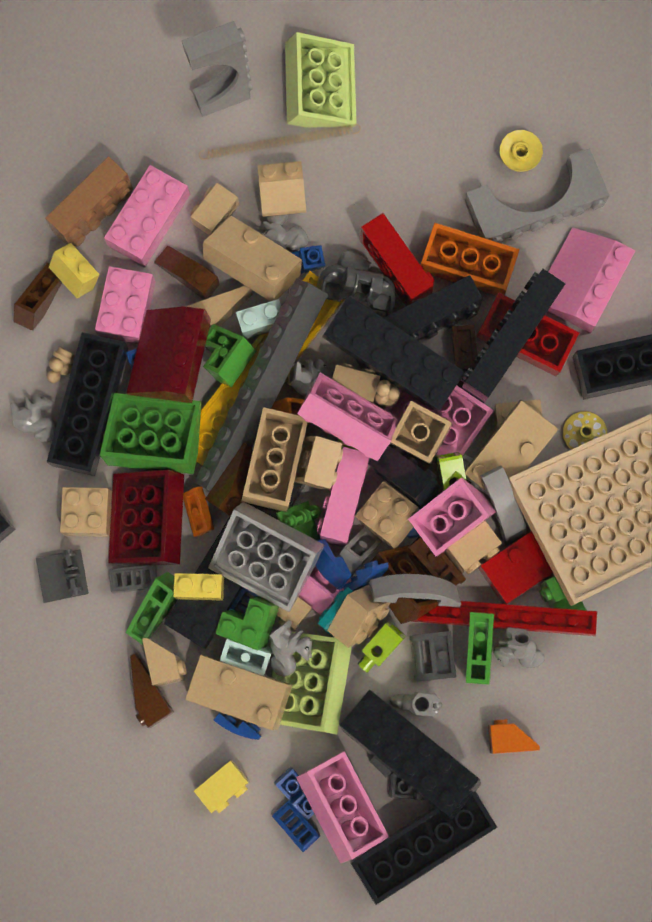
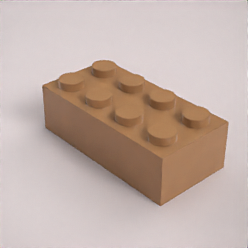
M108 156L45 218L53 233L66 245L72 243L74 247L80 246L90 231H95L106 216L114 213L117 208L116 206L122 200L125 201L130 197L133 187L128 174Z

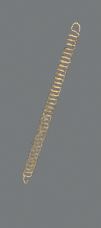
M345 125L344 129L341 126L340 130L337 127L336 131L335 128H333L332 131L329 128L328 132L325 129L328 138L330 137L329 131L331 132L332 137H334L333 130L335 131L336 137L338 136L337 130H339L340 136H342V129L344 135H346V129L348 134H350V128L352 134H357L360 132L359 130L358 132L353 133L351 125H349V128H347V126ZM314 131L312 132V135H311V133H310V136H311L312 141H313V133H314V135H315V132H314ZM302 133L300 134V138H299L300 143H301V135H302V137H303V134H302ZM289 135V136H288V140H287V137L285 136V137H284V141H283V138L280 137V142H279L280 147H281V139H282L283 144H284V146H285V138H286L287 144L289 145V137H290L291 143L293 144V136H294V135H292V139H291V137H290V135ZM274 138L272 139V143H271L270 139H268V144H267V141L264 140V145H263V142H262V140H261V141H260L259 149L261 150V143H262L263 148L265 149V142H266L267 148L269 149V141H270L271 147L273 148V140H274ZM248 142V148L246 143H244V149L242 144H240L239 153L241 154V147L243 152L245 153V146L247 151L249 152L250 143ZM224 146V153L222 148L220 147V154L218 149L216 148V155L214 149L212 148L211 158H213V153L215 157H217V152L219 157H221V151L223 156H225L226 147Z

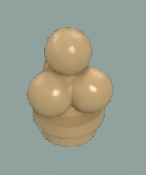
M61 347L53 352L52 355L55 357L49 360V367L52 370L47 373V379L50 383H57L61 378L60 374L66 376L72 370L71 365H73L75 354Z
M388 380L379 381L376 388L375 401L385 406L396 404L400 398L399 389Z

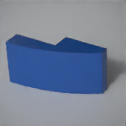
M322 245L300 248L299 251L291 252L302 259L301 274L326 266Z
M326 539L318 540V542L325 546L315 566L328 582L336 589L341 590L352 576L343 557H334Z
M377 561L365 563V569L356 571L357 576L351 577V582L344 585V590L348 587L352 591H356L369 585L370 580L383 576L389 567L388 563L378 565Z
M219 713L214 718V721L220 726L239 736L259 740L262 737L259 734L261 729L256 724L250 722L247 724L243 721L237 727L235 726L237 721L232 716L223 715L222 713Z
M290 767L274 781V784L308 820L314 815V812L296 779L299 776L298 773Z

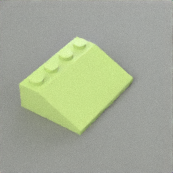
M296 32L285 42L287 124L301 127H345V125L347 127L349 125L355 127L356 125L354 124L357 123L354 44Z
M302 633L300 639L310 637L312 640V658H309L307 661L298 652L292 654L296 660L294 673L286 677L277 675L274 670L272 673V678L292 684L280 725L337 734L352 646L346 647L335 637Z

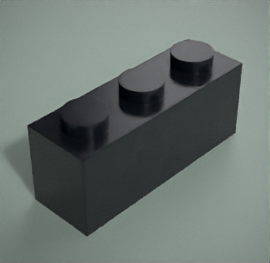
M388 445L379 460L376 461L372 458L368 463L376 474L423 508L441 488L436 481L437 476L429 469L422 470L420 468L421 464L414 458L410 457V459L404 457L406 454L399 447L394 446L392 448Z

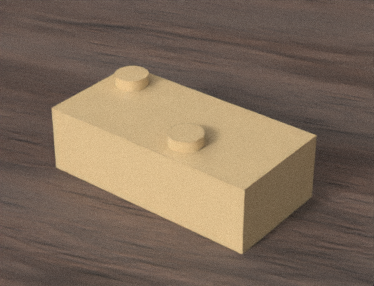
M230 216L203 242L204 260L269 301L279 299L295 280L301 276L302 259L233 216Z
M520 399L465 468V475L485 490L480 476L499 466L504 468L508 478L525 471L558 431V428Z
M263 407L241 502L287 512L308 423L301 416Z
M200 655L185 700L270 730H278L292 684L221 662L219 659L207 655Z

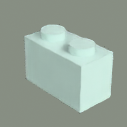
M279 299L236 312L240 329L245 339L269 332L281 308Z
M227 639L220 661L264 676L272 651L269 646L260 650H254Z

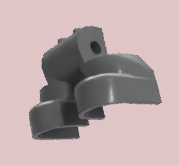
M331 265L326 267L318 278L316 287L328 294L326 298L328 300L341 302L342 299H347L348 296L353 298L355 293H360L359 301L366 298L365 302L369 303V309L386 312V316L394 312L396 302L395 286L392 280L383 274L352 267L345 268L340 265Z

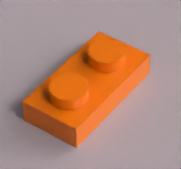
M202 486L195 487L183 494L194 537L202 536L215 530Z

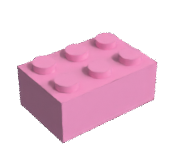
M109 266L95 327L98 336L135 344L139 343L146 310H150L156 281L153 274Z

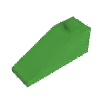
M166 572L154 580L125 632L142 645V639L151 638L178 600L174 598V576L171 573Z
M470 612L466 683L490 684L494 614Z

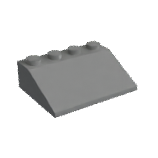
M242 502L233 510L208 568L290 612L325 545Z

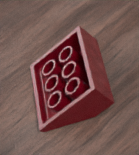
M181 306L146 310L127 389L128 395L186 403L193 402L211 318L205 309Z
M171 470L113 474L109 564L180 565L184 474Z

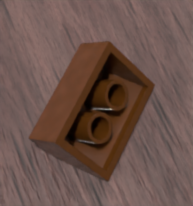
M409 545L378 552L370 561H377L378 565L388 563L389 567L382 577L399 574L429 575L421 562L408 549ZM398 597L396 603L389 604L390 609L400 624L417 620L438 606L437 600Z

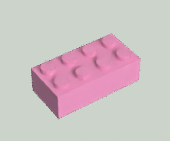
M149 165L105 235L104 239L107 246L146 267L189 198L188 186Z
M319 373L297 413L305 421L317 425L325 433L334 435L342 440L344 444L356 448L366 457L373 458L376 461L379 460L390 444L399 421L395 416L322 373Z
M343 447L342 459L340 463H337V479L335 484L331 485L329 489L331 495L330 497H325L323 504V513H326L325 518H320L317 527V534L320 535V540L326 539L327 543L345 547L349 542L370 459L361 451Z
M345 751L296 777L340 864L354 859L389 838Z

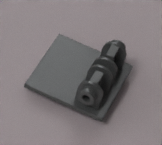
M69 549L60 554L36 558L43 603L89 594L81 549L74 551Z

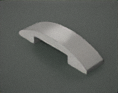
M499 466L480 475L486 493L491 498L500 524L499 529L505 545L507 546L526 535V527L523 515L514 498L511 483L504 468Z
M399 574L372 579L369 582L373 602L396 603L398 597L433 599L437 600L438 606L460 607L461 605L456 585L442 578L421 574Z

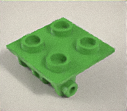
M309 501L288 508L287 512L280 511L276 513L278 520L316 541L320 540L314 521L322 512L319 506L310 505Z

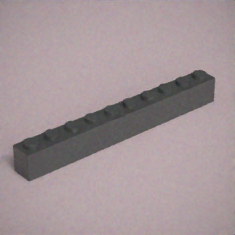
M299 279L295 280L284 304L279 310L274 324L269 330L263 346L259 350L253 366L249 370L243 386L238 392L233 406L228 412L222 428L218 432L212 448L208 452L202 468L197 474L195 483L211 491L242 444L245 443L252 448L256 440L263 407L272 408L328 296L327 293L308 282Z

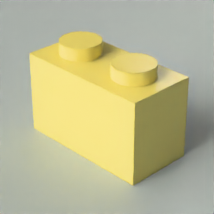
M72 243L56 250L49 265L52 272L77 299L94 289L100 275Z
M175 573L174 598L223 601L224 577L222 574Z
M230 760L195 789L194 792L210 813H213L215 810L220 813L230 805L227 800L233 795L238 798L248 790L245 785L249 781L236 764Z

